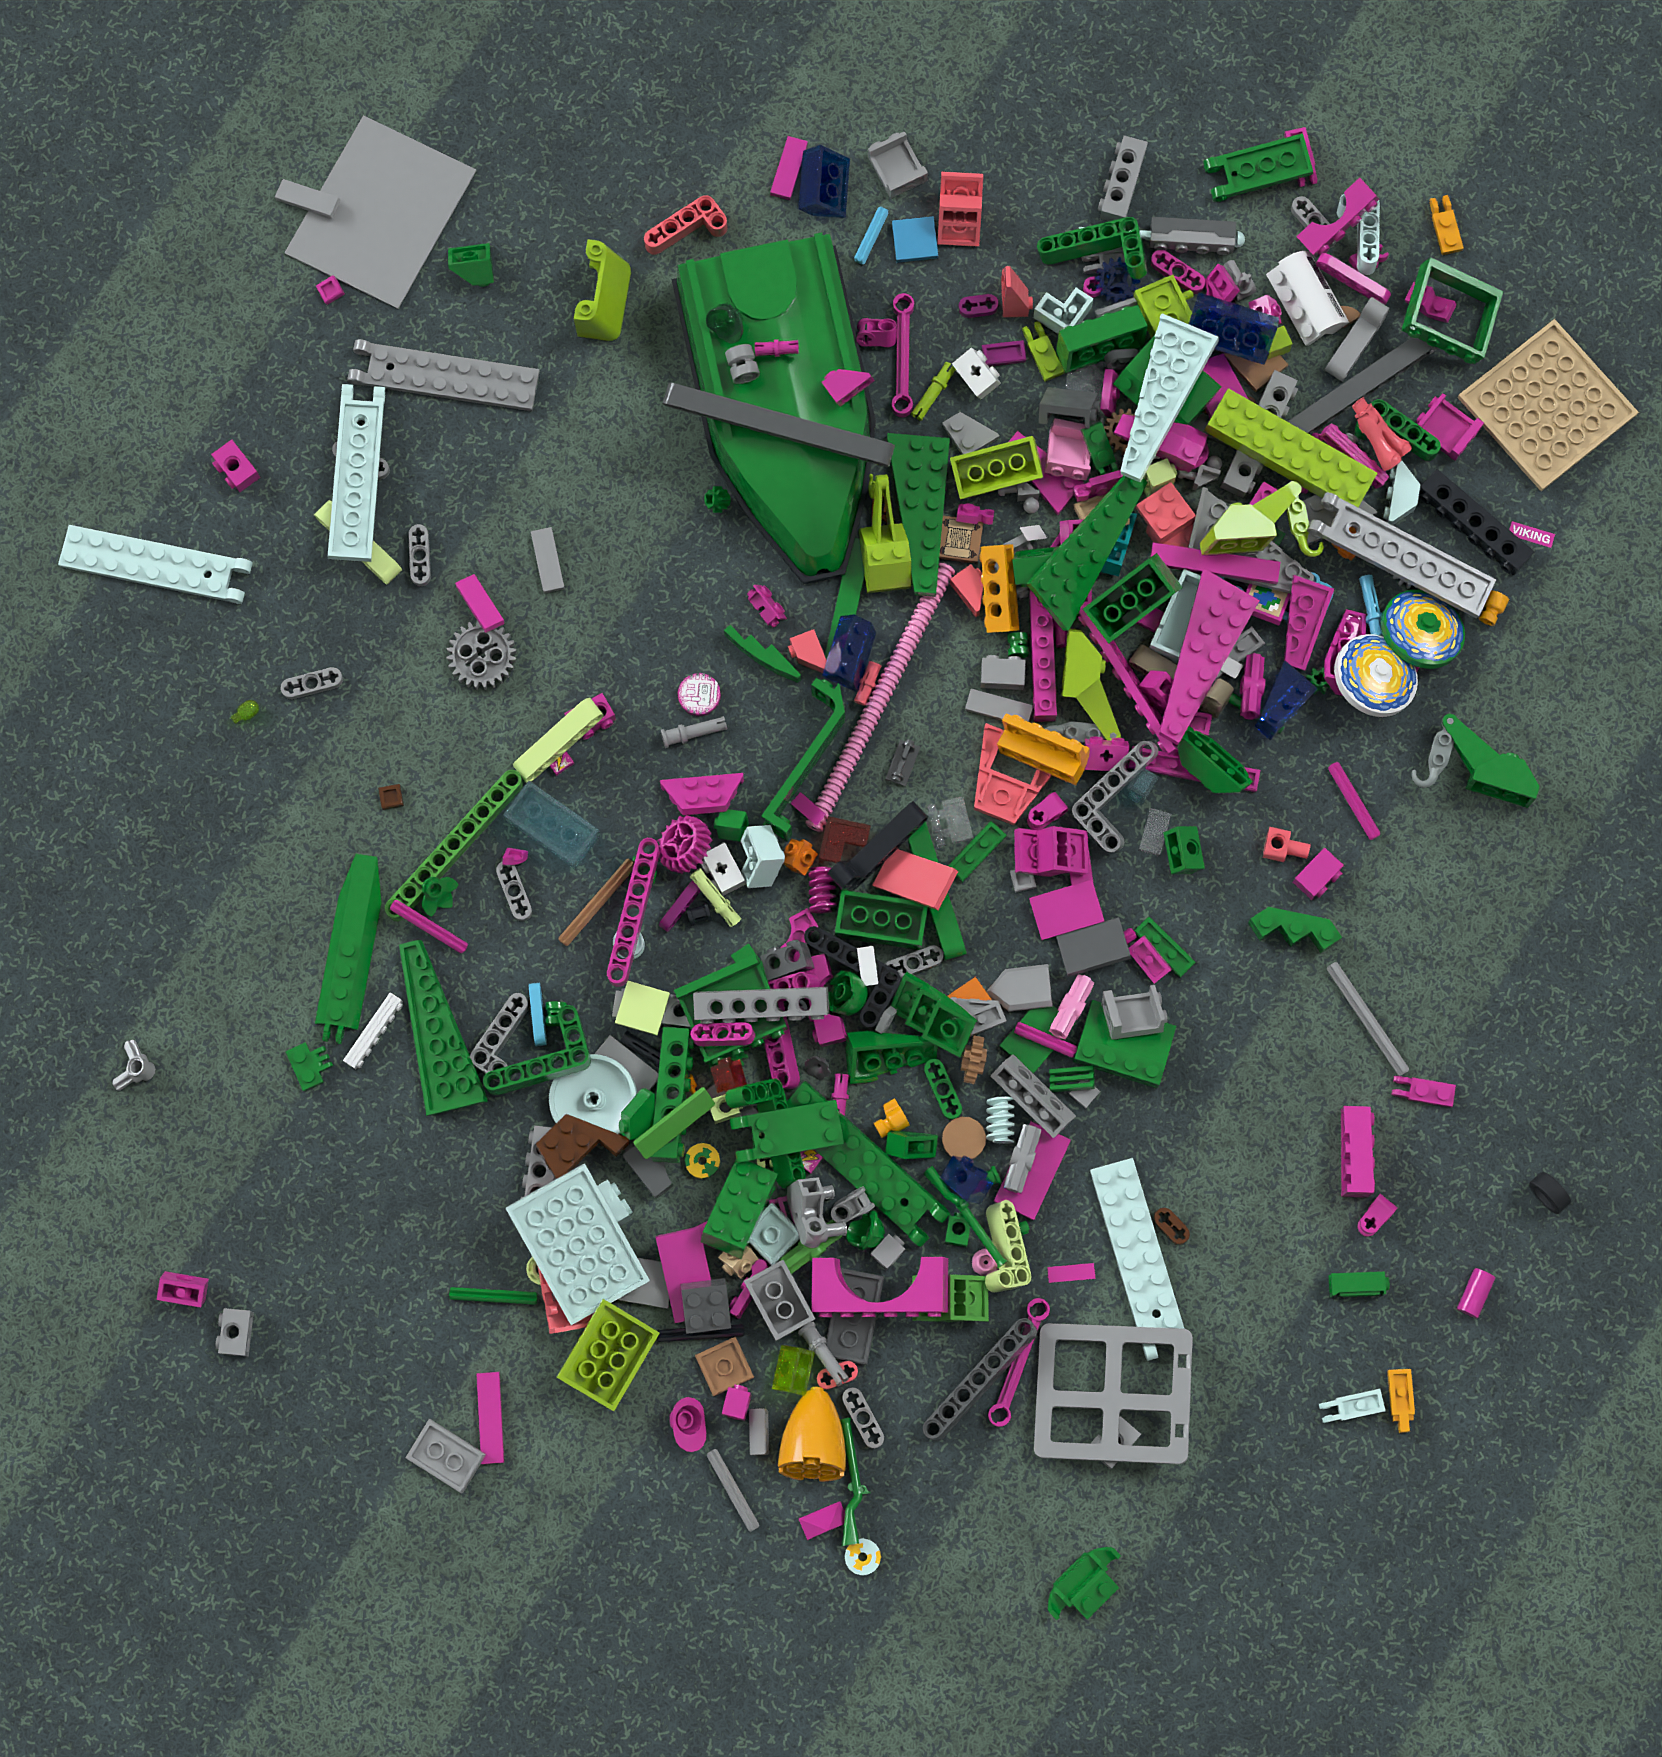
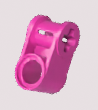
M863 318L857 323L859 333L856 336V341L859 345L864 347H891L896 344L897 325L894 320Z
M1053 792L1030 810L1027 824L1032 830H1041L1062 817L1069 808L1058 794ZM1034 816L1037 818L1042 817L1041 822L1039 820L1034 821Z
M1379 1194L1358 1222L1357 1228L1360 1234L1367 1237L1374 1235L1384 1222L1386 1223L1397 1207L1382 1194ZM1371 1221L1373 1224L1367 1229L1365 1226L1367 1222Z

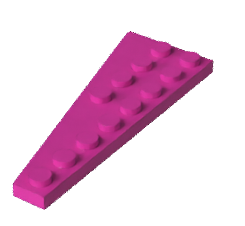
M1206 569L1200 575L1179 661L1159 730L1160 736L1176 745L1181 741L1260 601Z

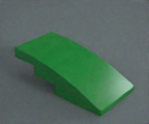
M906 972L891 1004L893 1008L897 1009L896 1014L906 1019V1025L923 1033L922 1038L958 1057L962 1056L977 1020L948 996Z

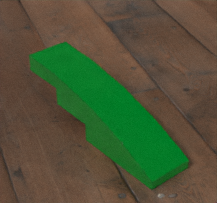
M731 625L724 630L725 637L761 666L798 683L801 681V674L772 644L765 650L752 635L744 640Z

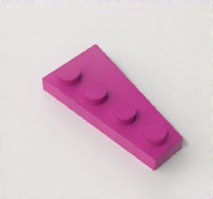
M1017 431L1009 442L1026 437ZM1037 446L1043 478L1030 482L1039 490L1041 496L1051 505L1054 512L1059 515L1074 497V487L1084 484V481L1045 473L1047 453Z
M1293 575L1284 664L1306 670L1334 592L1333 588Z

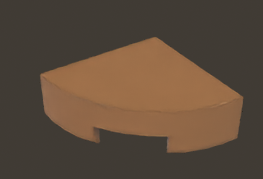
M1340 306L1349 321L1343 328L1359 319L1361 314L1356 309L1349 306Z

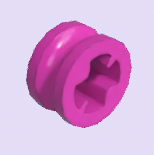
M1098 277L1087 278L1084 282V293L1092 298L1099 296L1103 287L1101 280ZM1090 283H1094V286L1098 285L1096 291H1092V288L1088 289Z

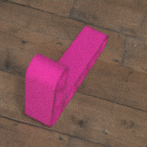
M798 972L769 981L768 984L771 989H783L787 984L789 988L819 987L820 981L813 973ZM807 978L808 984H807V986L805 987V986H804V981H805V979ZM786 999L778 1001V1007L785 1011L784 1001H787ZM784 1016L783 1018L788 1027L784 1031L785 1034L779 1037L777 1041L769 1037L764 1040L772 1079H778L782 1083L783 1089H794L799 1085L800 1076L787 1016ZM781 1054H783V1061H782V1062H780V1055H781ZM786 1074H787V1076H788V1081H787V1083L785 1084L784 1078H785V1076H786Z

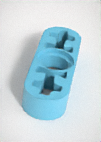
M540 983L529 984L534 1042L535 1046L547 1045L541 985Z

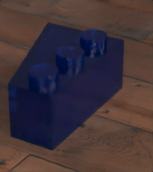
M1284 661L1277 672L1254 727L1269 740H1272L1312 698L1318 688L1287 661Z

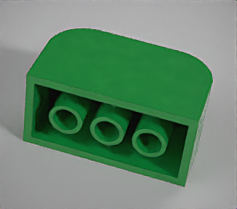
M1156 553L1084 607L1083 610L1106 641L1110 643L1183 587Z

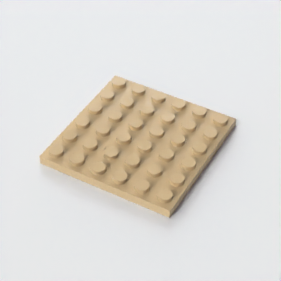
M1555 319L1457 397L1476 419L1479 418L1484 422L1483 427L1541 492L1639 413Z

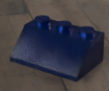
M822 145L803 151L799 210L812 216L846 217L850 158Z
M855 614L840 616L822 674L823 677L858 692L859 681L863 678L876 636V630L871 622Z

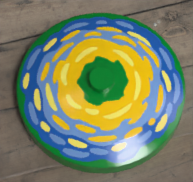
M1408 590L1399 593L1391 599L1382 613L1381 630L1386 643L1399 658L1413 666L1426 669L1443 667L1456 658L1464 645L1465 629L1457 611L1452 605L1423 590Z

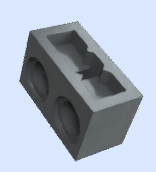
M792 940L786 943V947L780 949L779 947L768 949L767 954L761 955L767 980L772 981L798 972L814 969L808 944L799 940ZM797 951H799L800 957L798 961L795 962L794 954ZM779 958L780 965L775 969L774 962Z

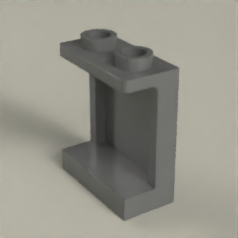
M1048 387L1039 405V424H1047L1052 413L1085 417V428L1089 429L1092 422L1096 421V416L1100 412L1101 401H1097L1098 393Z

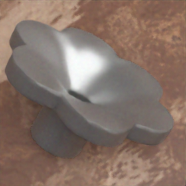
M813 1056L811 1059L806 1060L805 1066L808 1068L807 1073L810 1076L823 1080L831 1074V1070L828 1068L829 1064L825 1058Z

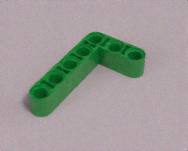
M1125 217L1041 238L1037 243L1040 258L1047 265L1123 247L1125 263L1130 277L1140 279L1147 273L1141 232L1137 220L1133 217Z
M564 1005L558 1011V1019L566 1045L565 1050L486 1073L483 1078V1084L488 1092L492 1095H501L588 1069L591 1064V1056L582 1022L576 1008L571 1005ZM566 1014H574V1018L571 1021H564ZM579 1034L580 1037L577 1041H569L571 1035ZM584 1054V1061L575 1062L577 1055ZM556 1061H564V1065L561 1068L556 1069L553 1067ZM540 1066L543 1068L540 1074H532L535 1067ZM514 1073H521L519 1080L511 1081ZM493 1079H500V1083L496 1087H490V1082Z
M775 1078L730 1089L725 1095L726 1103L731 1109L757 1104L759 1113L788 1108L782 1083ZM800 1152L770 1157L774 1172L778 1173L776 1181L781 1188H788L795 1181L806 1178Z

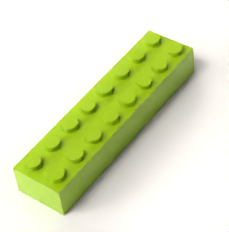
M1229 388L1204 429L1208 434L1289 480L1298 482L1303 488L1321 498L1324 497L1325 493L1329 492L1359 507L1377 475V472Z

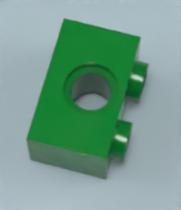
M1178 826L1163 832L1171 874H1192L1205 869L1197 826Z

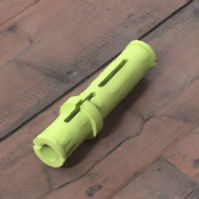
M701 868L690 875V878L715 907V912L720 913L730 927L736 925L741 920V917L731 907L730 901L721 895Z

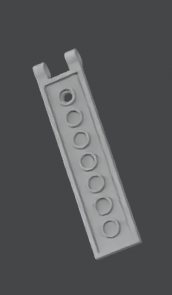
M361 339L355 340L353 352L358 355L371 356L368 373L357 369L349 370L347 381L351 384L385 387V389L533 411L540 374L539 369L373 344ZM393 364L394 369L387 370V365Z
M1329 492L1325 493L1320 504L1327 510L1337 511V514L1330 527L1319 520H1312L1307 529L1309 534L1339 546L1476 619L1480 616L1496 579L1346 502L1337 495ZM1349 527H1354L1356 533H1350Z

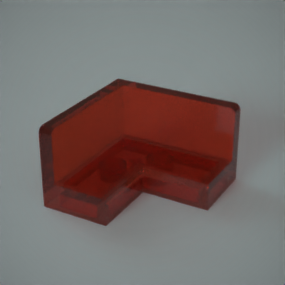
M828 816L819 854V863L823 864L824 861L838 863L841 861L845 843L865 847L870 835L871 825Z

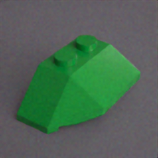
M1188 726L1177 748L1181 765L1190 774L1194 775L1213 793L1241 792L1251 785L1253 781L1249 778L1245 767L1211 737Z

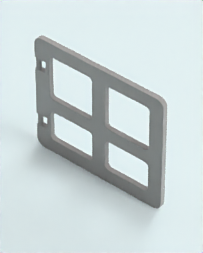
M1052 1323L1043 1325L1040 1329L1034 1437L1035 1454L1040 1458L1184 1464L1188 1459L1193 1346L1191 1332L1187 1329ZM1057 1341L1106 1343L1105 1388L1103 1392L1058 1391L1053 1388L1055 1346ZM1125 1343L1162 1344L1174 1347L1173 1385L1170 1395L1128 1394L1121 1392L1122 1350ZM1179 1355H1186V1368H1178ZM1053 1408L1103 1410L1102 1442L1100 1444L1052 1442L1051 1424ZM1122 1410L1171 1413L1170 1445L1168 1447L1120 1445L1118 1443L1120 1412ZM1176 1425H1184L1183 1438L1175 1437Z

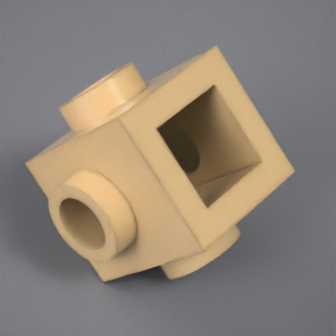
M748 1246L742 1259L722 1252L718 1257L724 1264L722 1269L730 1276L735 1274L740 1279L750 1271L752 1265L758 1260V1257Z

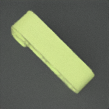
M1009 1200L990 1205L986 1210V1217L992 1241L1003 1258L1008 1260V1262L1001 1266L999 1270L987 1274L985 1285L991 1292L1012 1290L1027 1285L1031 1281V1272L1015 1207Z

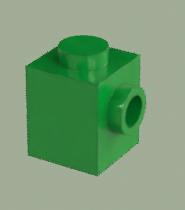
M727 809L725 812H720L719 817L716 816L714 821V829H717L719 839L741 842L746 828L749 827L747 812Z

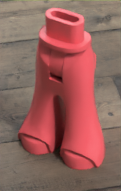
M1363 397L1360 398L1352 406L1356 412L1355 418L1357 419L1359 429L1371 442L1383 471L1390 470L1401 462V457L1411 451V444L1409 441L1397 436L1388 427L1371 403L1367 404Z

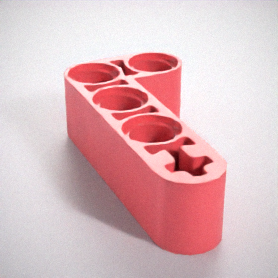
M701 196L647 231L644 236L645 248L650 254H659L702 225H705L713 236L721 237L727 232V218L713 198ZM703 206L711 207L708 211H703L701 208ZM687 217H692L694 219L691 222L684 221V219ZM715 222H721L723 224L720 227L713 226ZM670 228L676 229L674 233L666 232Z

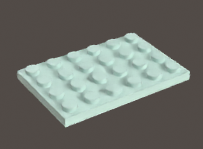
M585 1163L506 1207L509 1216L571 1325L594 1313L602 1299L612 1303L650 1281Z

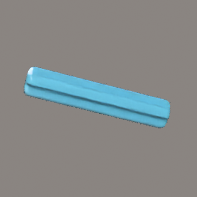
M878 207L854 257L855 262L861 265L865 264L888 216L887 209Z

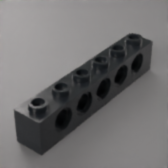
M1438 469L1420 486L1419 498L1425 504H1431L1440 517H1446L1452 522L1451 525L1455 530L1466 534L1468 540L1473 545H1479L1489 559H1495L1500 563V567L1504 572L1515 575L1534 554V551ZM1437 493L1445 494L1447 499L1438 498ZM1453 507H1460L1463 513H1456ZM1469 521H1476L1479 527L1471 526ZM1485 535H1493L1495 541H1489ZM1502 548L1509 549L1511 555H1505L1502 552Z

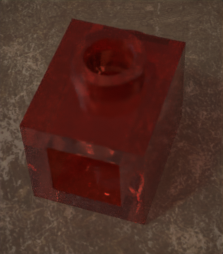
M730 1057L718 1060L719 1065L710 1067L717 1093L747 1085L740 1059L731 1061Z

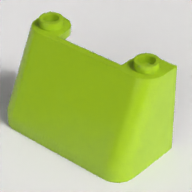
M588 239L586 255L590 259L589 267L594 268L598 273V281L594 301L583 300L575 308L574 323L578 337L613 341L621 333L631 268L629 263L603 242Z

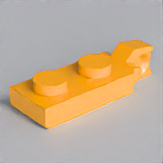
M1411 1369L1388 1370L1391 1416L1393 1421H1398L1399 1433L1410 1432L1409 1420H1414L1415 1414Z

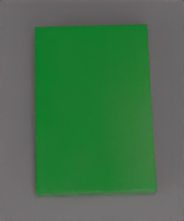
M1054 1006L1030 1009L1020 1022L1052 1035L1049 1029L1059 1011ZM1014 1028L999 1047L1010 1056L1014 1054L1034 1074L1054 1050L1015 1034Z

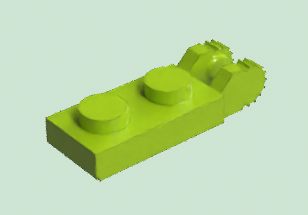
M1037 321L1034 323V328L1040 338L1033 340L1030 329L1027 326L1023 327L1022 331L1028 342L1027 346L1046 382L1064 374V369L1048 336L1045 335L1043 327Z

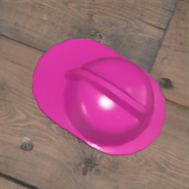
M683 1398L676 1403L670 1414V1426L673 1429L675 1441L679 1447L687 1452H695L701 1449L706 1441L704 1410L701 1403L695 1398Z

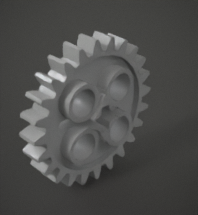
M478 621L475 627L469 622V629L466 630L464 627H460L462 634L460 635L455 632L454 635L457 640L449 641L453 647L447 648L448 653L452 654L447 656V660L452 662L448 666L450 670H454L452 673L454 677L460 675L458 679L460 683L466 680L468 688L472 683H474L476 690H478L480 684L487 690V684L489 683L495 688V681H499L502 684L503 680L501 677L509 678L507 670H514L513 665L510 664L517 662L516 658L511 656L517 654L516 649L511 648L515 645L514 640L508 641L511 638L509 633L503 635L505 632L504 627L499 630L495 628L485 633ZM482 637L490 638L487 644H480L479 640ZM466 649L472 650V654L468 657L461 655ZM482 652L483 654H485V657L482 658L478 655V653ZM496 653L502 655V658L498 661L491 659ZM477 666L485 667L484 671L479 674L475 673L474 669Z

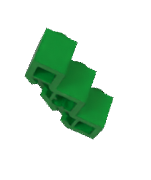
M1267 907L1250 918L1248 922L1260 941L1279 930L1290 947L1309 936L1320 953L1337 944L1342 938L1330 919L1273 907Z

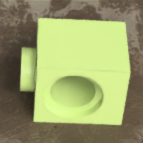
M726 1094L713 1098L715 1106L710 1110L715 1124H718L730 1118L741 1116L739 1110L743 1109V1107L731 1109L727 1113L722 1112L720 1105L726 1102Z

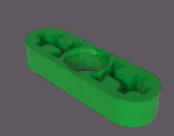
M931 1059L927 1061L924 1067L926 1078L943 1116L949 1120L956 1119L962 1112L961 1103L943 1063L938 1059ZM930 1065L939 1066L938 1075L939 1077L944 1075L945 1079H940L933 1084L932 1080H936L933 1072H928L931 1068ZM942 1083L948 1085L950 1089L949 1093L944 1096L939 1095L937 1092V1086ZM953 1095L954 1099H950L953 1107H958L955 1111L956 1114L947 1113L948 1104L947 1102L942 1104L941 1100H946Z

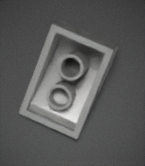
M784 1260L744 1281L775 1341L815 1320Z

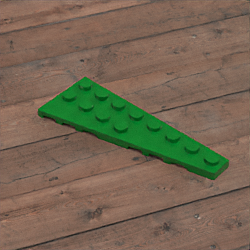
M887 433V442L895 445L891 464L900 517L909 542L914 595L936 597L950 438Z
M1123 475L1026 583L1063 631H1068L1071 628L1081 606L1085 602L1148 483L1144 477L1141 482H1138Z

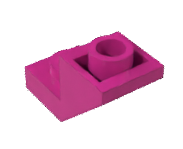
M1413 282L1405 298V302L1408 304L1411 299L1415 282ZM1426 286L1419 311L1431 319L1448 323L1456 303L1453 300L1436 296L1433 287Z

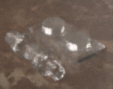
M963 796L942 801L943 810L937 811L935 804L927 806L929 813L927 814L929 817L928 821L931 822L933 829L932 837L933 840H936L937 848L946 846L944 838L950 836L952 844L973 839ZM939 819H946L947 829H941Z

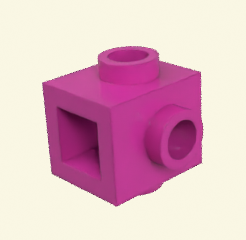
M1265 295L1248 302L1251 312L1249 318L1253 326L1264 331L1281 324L1280 315L1282 312L1275 299Z

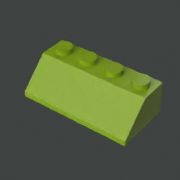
M1033 436L950 458L960 500L1043 478L1038 448Z

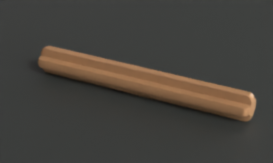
M626 859L559 936V941L562 944L568 946L630 875L634 867L633 861Z

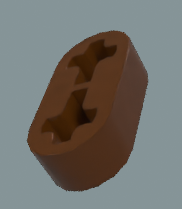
M1160 1208L1156 1211L1154 1223L1169 1240L1177 1245L1187 1242L1190 1233L1184 1223L1168 1208ZM1159 1213L1163 1215L1169 1214L1168 1221L1172 1225L1169 1226L1166 1222L1160 1223ZM1173 1226L1178 1231L1184 1230L1183 1240L1181 1238L1177 1240L1174 1238L1176 1233L1172 1229Z

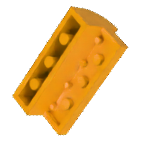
M1007 713L1002 719L1005 730L997 743L1001 754L1073 785L1078 783L1088 762L1089 747L1082 745L1075 739L1065 738L1056 731L1044 729L1037 723L1025 721L1018 715L1011 716Z

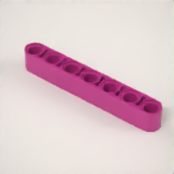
M645 838L639 844L607 970L609 982L615 987L624 986L628 981L660 855L658 843L652 838ZM648 845L655 847V851L651 854L644 853V848ZM642 866L650 868L649 873L646 875H641L638 871ZM637 887L645 889L644 893L640 896L633 894L634 889ZM631 908L639 909V914L631 917L628 915V911ZM625 929L634 930V934L630 938H625L622 934ZM620 950H627L629 952L628 957L625 959H619L617 954ZM615 971L623 972V977L620 980L612 979V974Z

